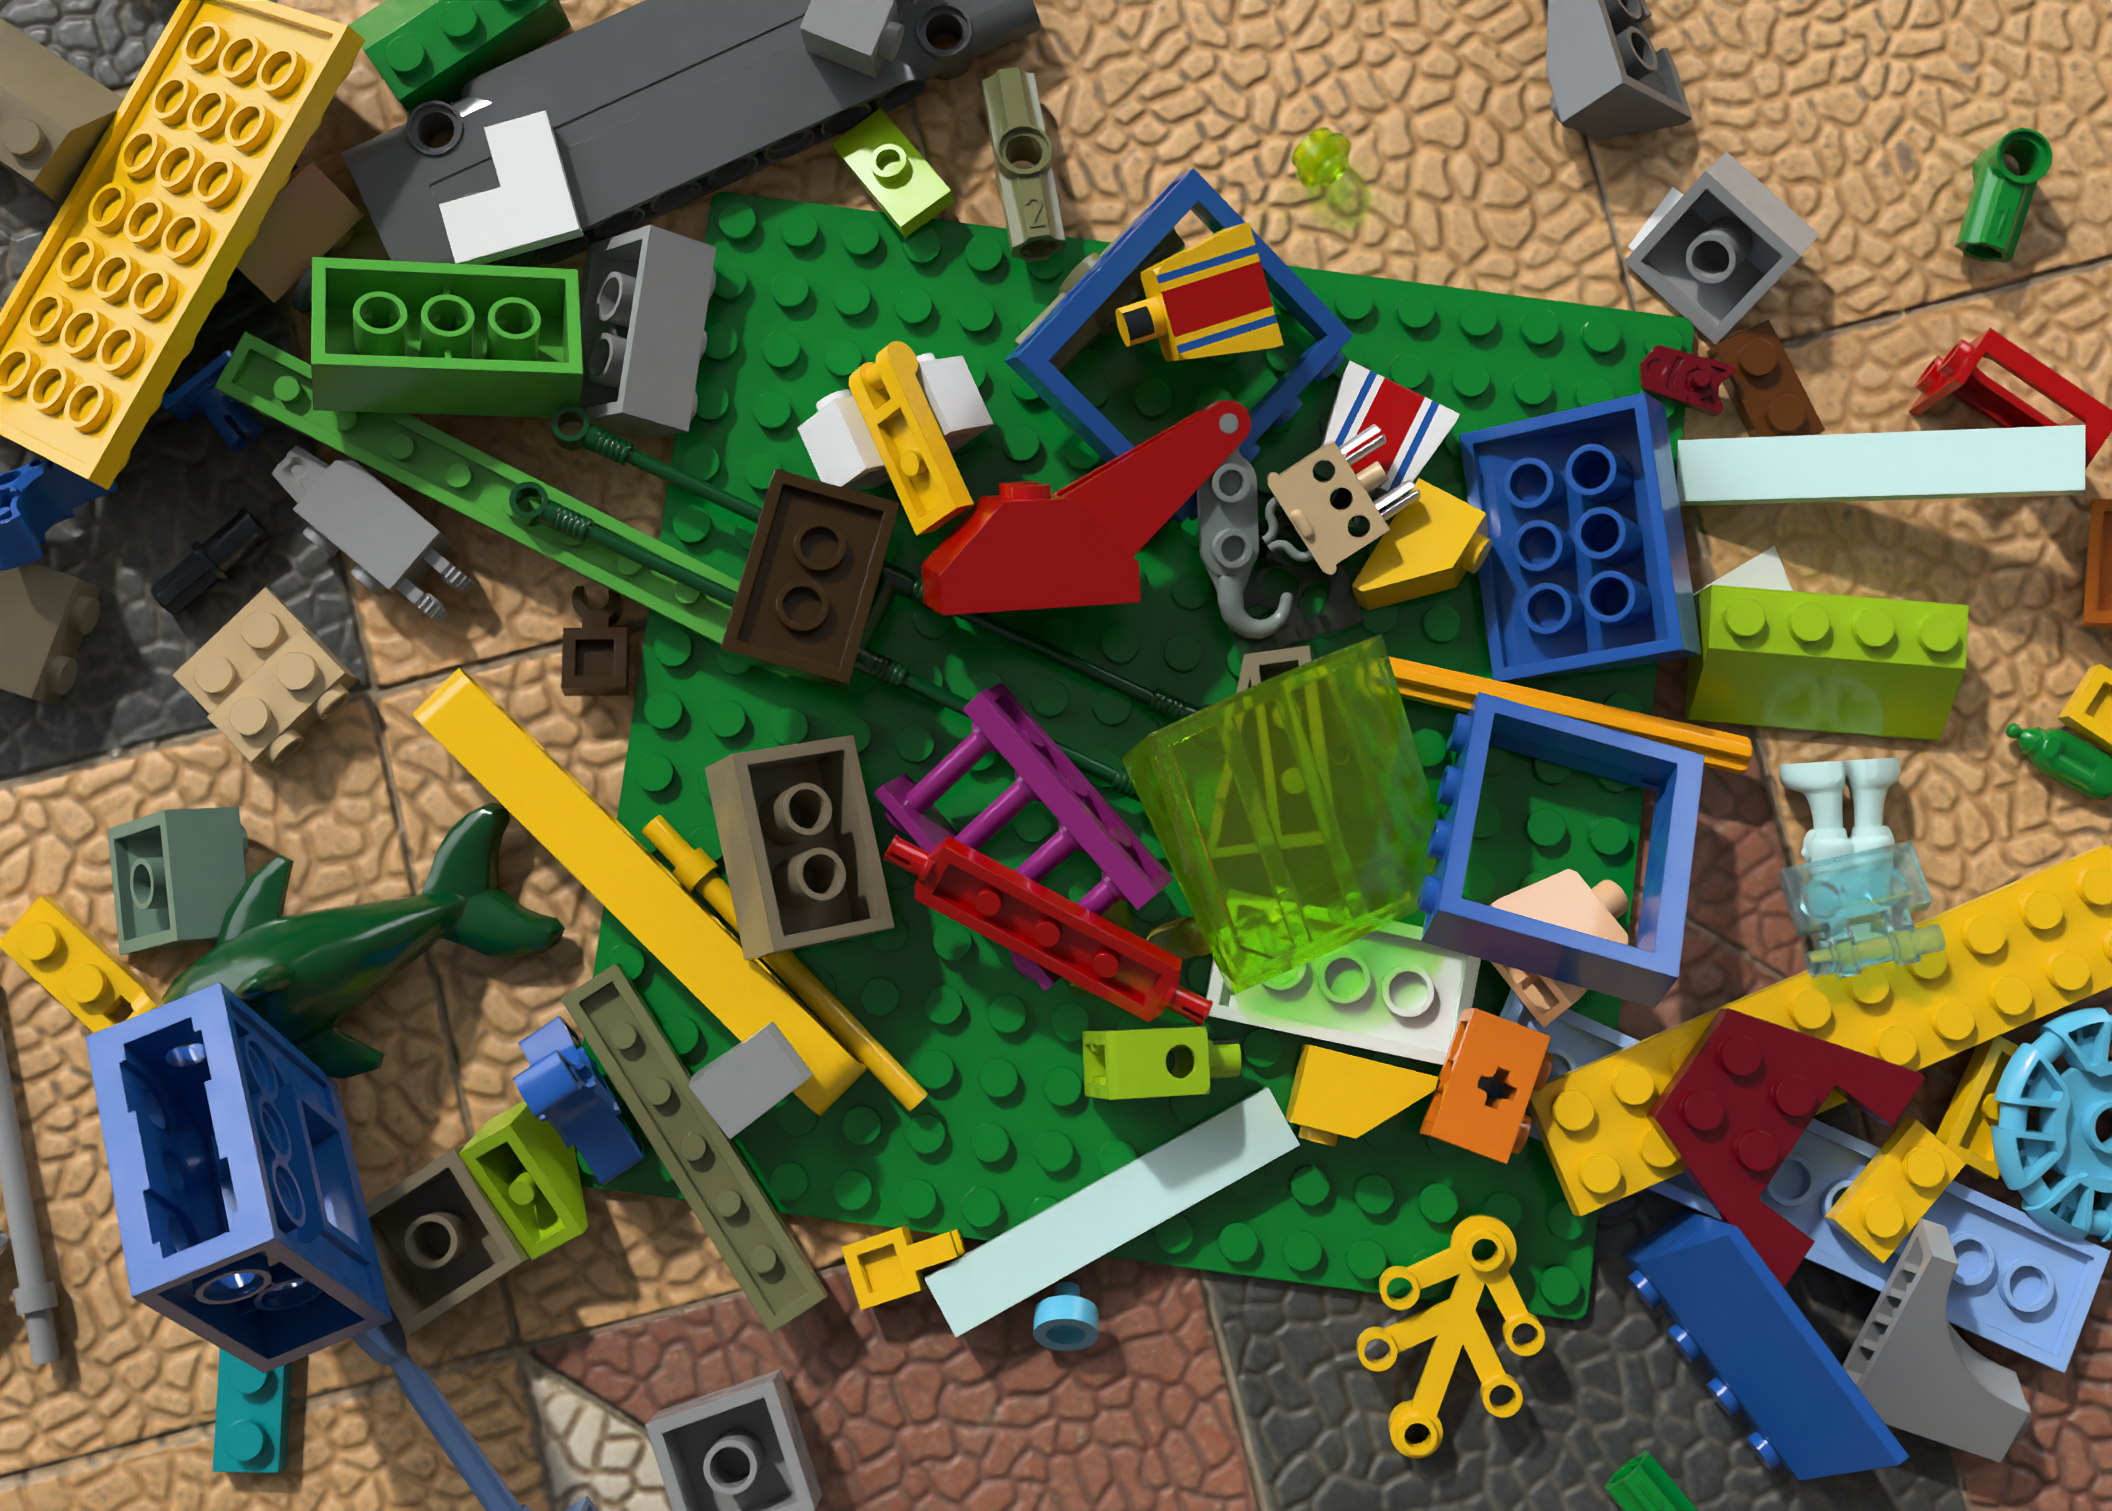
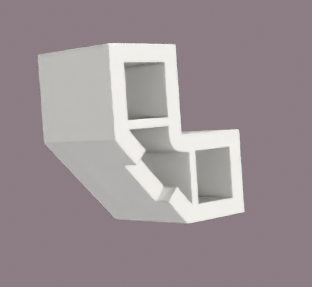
M933 353L917 356L918 370L915 375L952 454L992 426L993 421L963 356L935 359ZM845 389L834 392L817 402L818 412L797 429L820 480L855 491L871 489L890 481L889 474L851 390Z

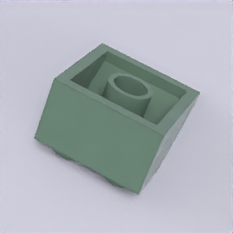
M239 807L162 810L107 829L119 954L130 955L217 943L225 914L246 882L244 859L248 851V836L245 828L240 823Z

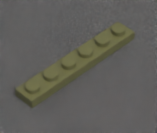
M615 963L562 997L561 1000L768 1332L770 1334L825 1299L828 1296L827 1291L731 1139L729 1140L688 1087L692 1076L621 963Z

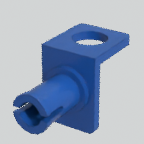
M227 350L174 392L167 387L163 394L161 405L166 411L184 422L200 411L227 443L230 451L237 452L251 444L236 428L235 423L238 424L246 435L250 434L255 441L263 434L265 428L260 421L255 419L245 405L221 394L214 388L233 354L230 350Z

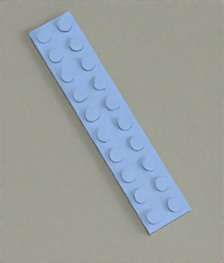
M1512 988L1499 1016L1551 1036L1546 1052L1553 1054V1064L1547 1080L1639 1041L1569 1009L1543 1028ZM1494 1074L1493 1077H1480L1477 1088L1487 1093V1101L1488 1098H1501L1504 1087L1495 1083ZM1527 1107V1108H1526V1111H1525V1115L1530 1116L1531 1119H1532V1116H1531V1114H1530V1112H1529V1109H1528V1107ZM1813 1118L1759 1199L1815 1241L1804 1259L1881 1293L1917 1224L1883 1264L1871 1260L1824 1217L1881 1148ZM1532 1119L1528 1136L1542 1142ZM1686 1172L1646 1188L1718 1221L1722 1219L1701 1188L1695 1187ZM1952 1180L1922 1217V1219L1947 1227L1959 1264L1948 1292L1946 1310L1949 1323L2048 1368L2065 1373L2111 1251L2085 1239L2077 1240L2062 1236L2046 1228L2029 1214Z

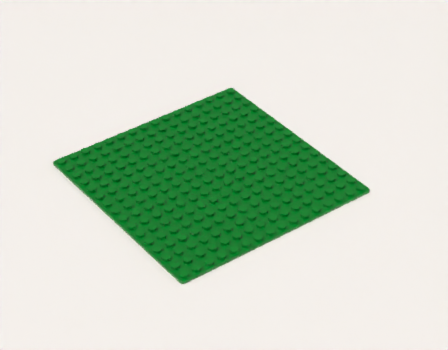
M719 192L715 194L710 203L705 244L716 247L713 266L716 274V285L708 301L704 330L707 335V345L704 355L699 361L695 386L698 405L695 416L690 422L689 432L675 434L671 466L760 508L763 507L774 468L821 481L797 428L818 412L816 404L821 399L840 390H850L849 377L856 369L867 362L876 363V355L879 351L893 341H901L913 350L916 357L926 353H933L935 359L963 356L993 421L992 426L952 453V457L974 504L981 496L1000 495L999 483L1038 481V484H1050L1051 494L1106 464V462L1004 361L1016 349L1015 339L1059 296L1057 294L1058 290L1071 271L1091 253L1096 252L1100 255L1112 242L1065 236L1066 247L1064 251L1054 254L1049 260L1027 263L1021 258H1012L1006 228L931 219L905 238L884 212L732 192ZM1288 266L1349 329L1353 336L1340 349L1345 358L1338 368L1322 382L1317 383L1313 379L1298 395L1303 402L1299 410L1284 425L1277 429L1271 425L1255 443L1260 447V451L1250 462L1257 478L1259 552L1243 592L1244 609L1254 619H1267L1278 609L1281 595L1285 592L1291 593L1293 596V607L1286 625L1274 635L1262 639L1245 638L1230 629L1222 618L1218 605V593L1200 557L1198 518L1191 521L1188 517L1183 521L1166 522L1134 556L1139 562L1141 602L985 612L1154 692L1156 688H1159L1199 708L1210 704L1219 706L1226 711L1230 722L1244 654L1310 645L1314 654L1315 668L1320 659L1325 658L1329 660L1323 659L1318 663L1317 672L1319 677H1333L1334 670L1335 676L1339 677L1349 735V742L1346 745L1341 744L1329 747L1330 755L1326 747L1338 845L1209 861L1203 857L1207 837L1209 838L1217 799L1216 792L1219 777L1222 774L1229 739L1228 733L1221 743L1215 747H1201L1193 742L1188 730L1175 723H1171L1170 720L1167 721L1158 715L1148 712L1146 710L1148 706L954 615H941L897 594L870 649L908 666L910 673L969 701H972L980 692L1002 682L1051 739L1117 770L1120 767H1124L1126 770H1131L1163 786L1178 783L1185 785L1191 790L1195 799L1193 812L1184 823L1171 827L1158 821L1153 809L1134 799H1130L1128 796L1119 794L1117 791L1111 790V784L1079 770L1174 878L1139 910L1130 901L1126 902L1120 899L1101 917L1181 958L1182 965L1179 985L1204 998L1206 997L1228 887L1424 927L1426 913L1418 911L1420 904H1417V899L1426 874L1433 876L1436 860L1426 857V851L1435 821L1437 819L1444 820L1446 805L1437 803V793L1446 766L1454 767L1456 752L1447 750V741L1453 731L1456 714L1467 715L1468 713L1378 693L1374 690V677L1380 659L1384 656H1390L1493 680L1478 571L1474 574L1466 571L1455 588L1368 611L1357 604L1352 584L1382 536L1336 564L1337 570L1332 575L1326 572L1323 573L1315 558L1307 562H1299L1292 559L1284 550L1271 552L1262 538L1269 530L1265 517V508L1267 503L1274 497L1273 492L1266 483L1268 482L1267 475L1270 472L1280 474L1320 448L1338 384L1349 361H1352L1460 414L1454 426L1413 482L1416 483L1418 478L1468 503L1459 434L1644 393L1640 388L1638 365L1657 345L1691 354L1694 326L1691 321L1676 316ZM1143 292V293L1141 294V295H1142L1141 301L1147 299V298H1146V295H1145V292ZM1269 292L1284 344L1282 346L1187 360L1166 361L1158 338L1127 347L1120 335L1119 329H1117L1108 337L1104 338L1100 335L1062 375L1136 447L1216 400L1236 401L1250 412L1316 339ZM1647 393L1665 405L1677 485L1678 440H1682L1686 407L1685 405ZM1313 471V476L1316 480H1327ZM891 480L877 487L858 491L900 503L885 561L917 575L918 578H922L921 564L973 507L972 505L936 531L916 536ZM668 482L659 541L740 582L757 523ZM1410 491L1406 492V493L1401 497V499H1402L1403 497L1407 496V495L1410 493ZM1279 504L1275 509L1278 533L1273 541L1285 540L1300 552L1308 551V547ZM1383 507V508H1381V509L1378 510V511H1379V512H1382L1383 510L1386 509V507ZM1395 515L1385 521L1388 527ZM1362 516L1358 526L1355 528L1348 526L1349 533L1352 535L1362 534L1367 528L1366 518ZM650 610L648 611L617 820L664 867L673 873L675 867L642 833L644 827L661 814L694 850L701 847L716 862L718 868L715 872L729 885L705 768L734 753L854 735L893 916L894 928L860 938L792 952L915 1079L928 1095L909 1112L867 1068L822 1116L813 1112L793 1092L771 1107L731 1138L776 1212L891 1228L908 1225L909 1230L944 1234L959 1229L961 1237L990 1241L1264 1087L1270 1089L1285 1117L1303 1044L1439 1078L1443 1065L1207 1016L1200 1027H1206L1208 1039L1237 1038L1241 1050V1072L1239 1077L1210 1079L1209 1094L1116 1100L1085 1096L1082 1031L1197 1025L1167 1008L1152 1021L1147 1022L1063 977L1044 991L1037 981L1034 982L1027 979L1018 971L1011 959V951L1008 948L915 900V883L918 877L888 861L882 860L896 834L907 842L919 848L921 847L910 834L900 832L890 823L884 812V804L874 793L883 784L905 773L917 785L973 732V721L904 687L897 690L856 670L853 671L848 690L792 675L787 680L763 667L722 657L720 645ZM1658 663L1505 683L1652 715ZM1209 717L1199 719V726L1204 733L1208 735L1219 733V725L1214 719ZM1489 745L1462 898L1489 906L1499 898L1566 869H1571L1578 872L1590 888H1593L1603 880L1613 881L1622 888L1628 898L1629 907L1616 920L1628 934L1644 789ZM1347 747H1348L1349 756H1348V759L1346 760V762L1343 763V764H1337V763H1335L1334 761L1339 762V763L1345 761V759L1347 758ZM991 750L937 800L934 806L954 829L960 833L1016 781V770L1000 752ZM1173 795L1164 797V807L1168 812L1175 815L1184 812V803L1180 798ZM1033 800L978 852L1015 871L1059 831V820L1043 801ZM1076 850L1039 884L1077 903L1103 880L1101 875L1103 870L1086 851ZM696 889L691 893L740 940L739 933ZM603 906L593 978L615 963H621L691 1076L739 1044L741 1041ZM758 958L808 1009H810L806 1005V1003L784 982V980L762 958ZM1481 959L1472 1008H1477L1499 1017L1511 987L1490 961ZM1588 989L1577 1002L1568 1008L1618 1031L1621 998ZM584 1037L582 1044L589 1058L597 1062L600 1074L611 1092L621 1102L622 1105L619 1108L622 1113L620 1115L642 1141L646 1151V1158L602 1186L588 1163L575 1147L581 1186L686 1200ZM1172 1050L1166 1056V1067L1169 1072L1173 1069L1175 1063ZM1432 1092L1356 1139L1339 1135L1336 1147L1299 1138L1300 1125L1287 1121L1300 1144L1298 1147L1103 1256L1380 1293L1379 1279L1386 1269L1392 1266L1408 1267L1450 1248L1451 1235L1461 1221L1473 1215L1486 1214L1502 1220L1514 1235L1517 1253L1509 1273L1527 1311L1536 1315L1574 1320L1582 1318L1588 1309L1598 1209L1583 1216L1573 1215L1543 1142L1528 1136L1523 1149L1518 1155L1511 1152L1508 1163L1504 1164L1419 1133L1433 1095ZM1489 1239L1478 1240L1473 1245L1472 1255L1480 1260L1488 1259L1494 1254L1496 1245ZM1458 1275L1421 1289L1418 1299L1440 1302L1449 1299ZM1401 1277L1391 1280L1387 1286L1389 1295L1404 1297L1411 1290V1283ZM1485 1283L1477 1307L1499 1309Z

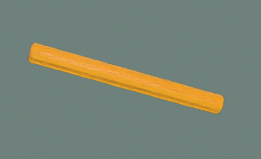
M1384 656L1380 659L1375 672L1374 690L1381 694L1468 713L1478 692H1482L1705 755L1704 766L1736 774L1744 773L1752 757L1753 747L1751 740L1745 736L1435 666Z

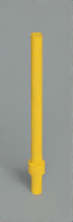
M661 814L656 816L644 827L642 833L675 867L672 874L689 892L696 889L739 933L730 887L715 872L718 868L716 862L701 847L694 850ZM792 951L761 957L909 1112L928 1095L915 1079Z

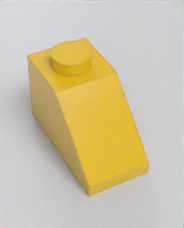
M1418 478L1415 483L1416 487L1410 493L1419 489L1421 499L1395 515L1389 525L1390 531L1382 536L1352 584L1357 604L1370 611L1457 587L1466 571L1474 574L1479 570L1491 549L1492 539L1488 538L1487 514Z
M1303 1044L1285 1118L1291 1123L1300 1125L1299 1138L1336 1147L1339 1135L1356 1139L1435 1091L1438 1077Z

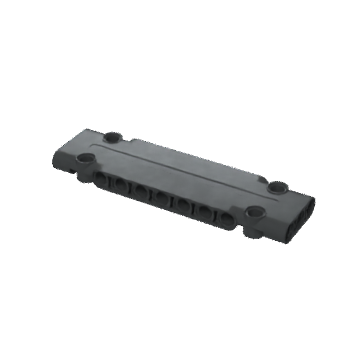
M645 0L477 76L463 86L460 91V98L447 104L442 101L432 100L420 104L413 109L406 123L344 150L343 156L391 261L455 264L439 204L501 187L484 127L546 110L552 124L583 236L483 265L526 267V263L534 259L541 264L556 263L587 250L588 246L592 243L627 232L852 129L879 108L885 113L898 108L920 95L927 86V79L935 77L942 80H951L960 77L967 72L973 58L986 52L991 53L1041 29L1033 0H919L916 5L908 2L899 22L904 25L905 29L898 53L892 62L883 60L875 79L806 51L800 26L811 0ZM942 34H951L960 40L956 46L947 50L937 49L930 44L932 39ZM444 130L454 131L452 139L445 146L439 148L430 147V142L437 133Z

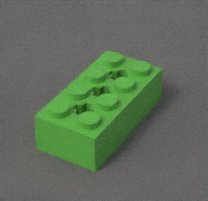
M312 257L311 374L313 410L552 418L555 412L564 406L579 407L583 364L578 269Z

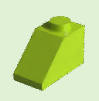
M525 1100L488 1120L458 1153L532 1260L581 1235L588 1228L575 1147L572 1145L567 1148L558 1132L547 1120L542 1122L539 1117L536 1118Z

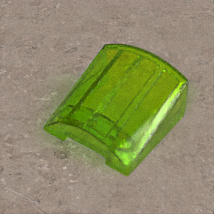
M1382 634L1310 661L1149 734L1122 757L1129 777L1231 996L1316 959L1419 910L1420 904H1417V899L1426 874L1433 876L1436 860L1426 857V851L1432 828L1438 818Z

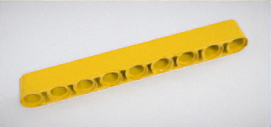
M458 668L413 713L419 723L741 1042L773 1021L813 1073L809 1079L792 1091L813 1112L822 1116L867 1070L866 1066L758 958L745 961L741 941L463 669Z

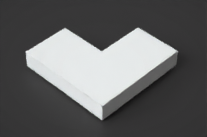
M546 110L484 127L501 187L439 204L455 264L483 265L582 237V229L552 124Z

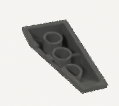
M1548 0L1546 72L1553 92V96L1550 98V105L1555 117L1564 127L1573 128L1591 138L1601 140L1679 126L1693 119L1677 67L1668 48H1661L1656 52L1642 24L1644 20L1652 16L1645 0Z

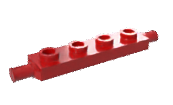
M896 834L882 859L918 877L915 883V900L1147 1022L1152 1021L1167 1008L1200 1027L1212 1008V1000H1207L1179 985L1182 965L1181 958L949 836L933 848L930 854L898 837Z

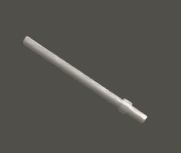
M0 1021V1181L19 1288L13 1289L17 1316L22 1314L25 1316L33 1366L61 1359L52 1307L59 1306L55 1281H47Z

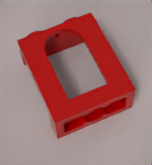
M1989 328L1970 343L1960 339L1944 359L1937 356L1926 367L1915 383L1914 387L1922 393L1909 410L1910 413L1917 417L1952 393L2002 428L2085 425V469L2112 431V410L1992 328ZM1982 357L1994 361L2074 417L2058 425L1986 376L1977 368V364Z

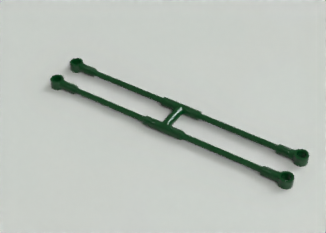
M564 406L553 415L551 420L553 436L556 443L563 449L575 451L585 448L621 466L630 464L758 524L762 508L634 449V443L628 442L626 439H622L590 423L587 413L580 407ZM570 421L579 422L583 425L582 430L575 435L569 436L560 431L561 427ZM531 481L522 482L511 491L509 496L510 508L514 518L520 524L529 527L543 524L580 542H585L587 539L733 608L737 594L736 591L593 525L594 521L591 518H587L585 515H581L549 499L546 490L540 484ZM533 496L542 501L538 509L531 512L522 511L518 508L519 503L526 497ZM884 561L854 670L871 676L873 679L888 684L897 690L904 687L970 718L963 711V708L970 702L969 700L910 673L908 666L870 649L896 594L933 610L923 603L922 578H918L917 575ZM987 613L954 614V616L1148 706L1146 709L1148 712L1158 715L1167 721L1170 720L1171 723H1175L1188 730L1193 742L1201 747H1215L1221 743L1229 732V716L1219 706L1210 704L1199 708L1159 688H1156L1154 692ZM1204 717L1214 719L1219 725V733L1216 735L1204 733L1199 726V719ZM1053 740L1079 770L1111 784V790L1117 791L1119 794L1128 796L1130 799H1134L1153 809L1158 821L1164 825L1171 827L1179 826L1193 812L1195 806L1194 795L1185 785L1173 783L1163 786L1131 770H1126L1124 767H1120L1117 770ZM1173 795L1180 798L1184 803V812L1177 815L1168 812L1164 807V797Z

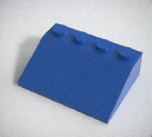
M1644 392L1459 434L1468 504L1487 514L1488 538L1492 539L1491 549L1479 568L1478 575L1493 680L1501 682L1521 681L1641 666L1702 655L1664 404Z
M1683 1209L1622 1255L1634 1271L1627 1277L1634 1291L1650 1309L1655 1308L1657 1305L1662 1308L1673 1323V1326L1666 1331L1669 1338L1690 1363L1699 1358L1713 1377L1706 1384L1707 1389L1730 1417L1739 1412L1753 1431L1746 1438L1747 1443L1770 1471H1774L1779 1467L1798 1480H1806L1898 1466L1909 1458V1455L1739 1227Z

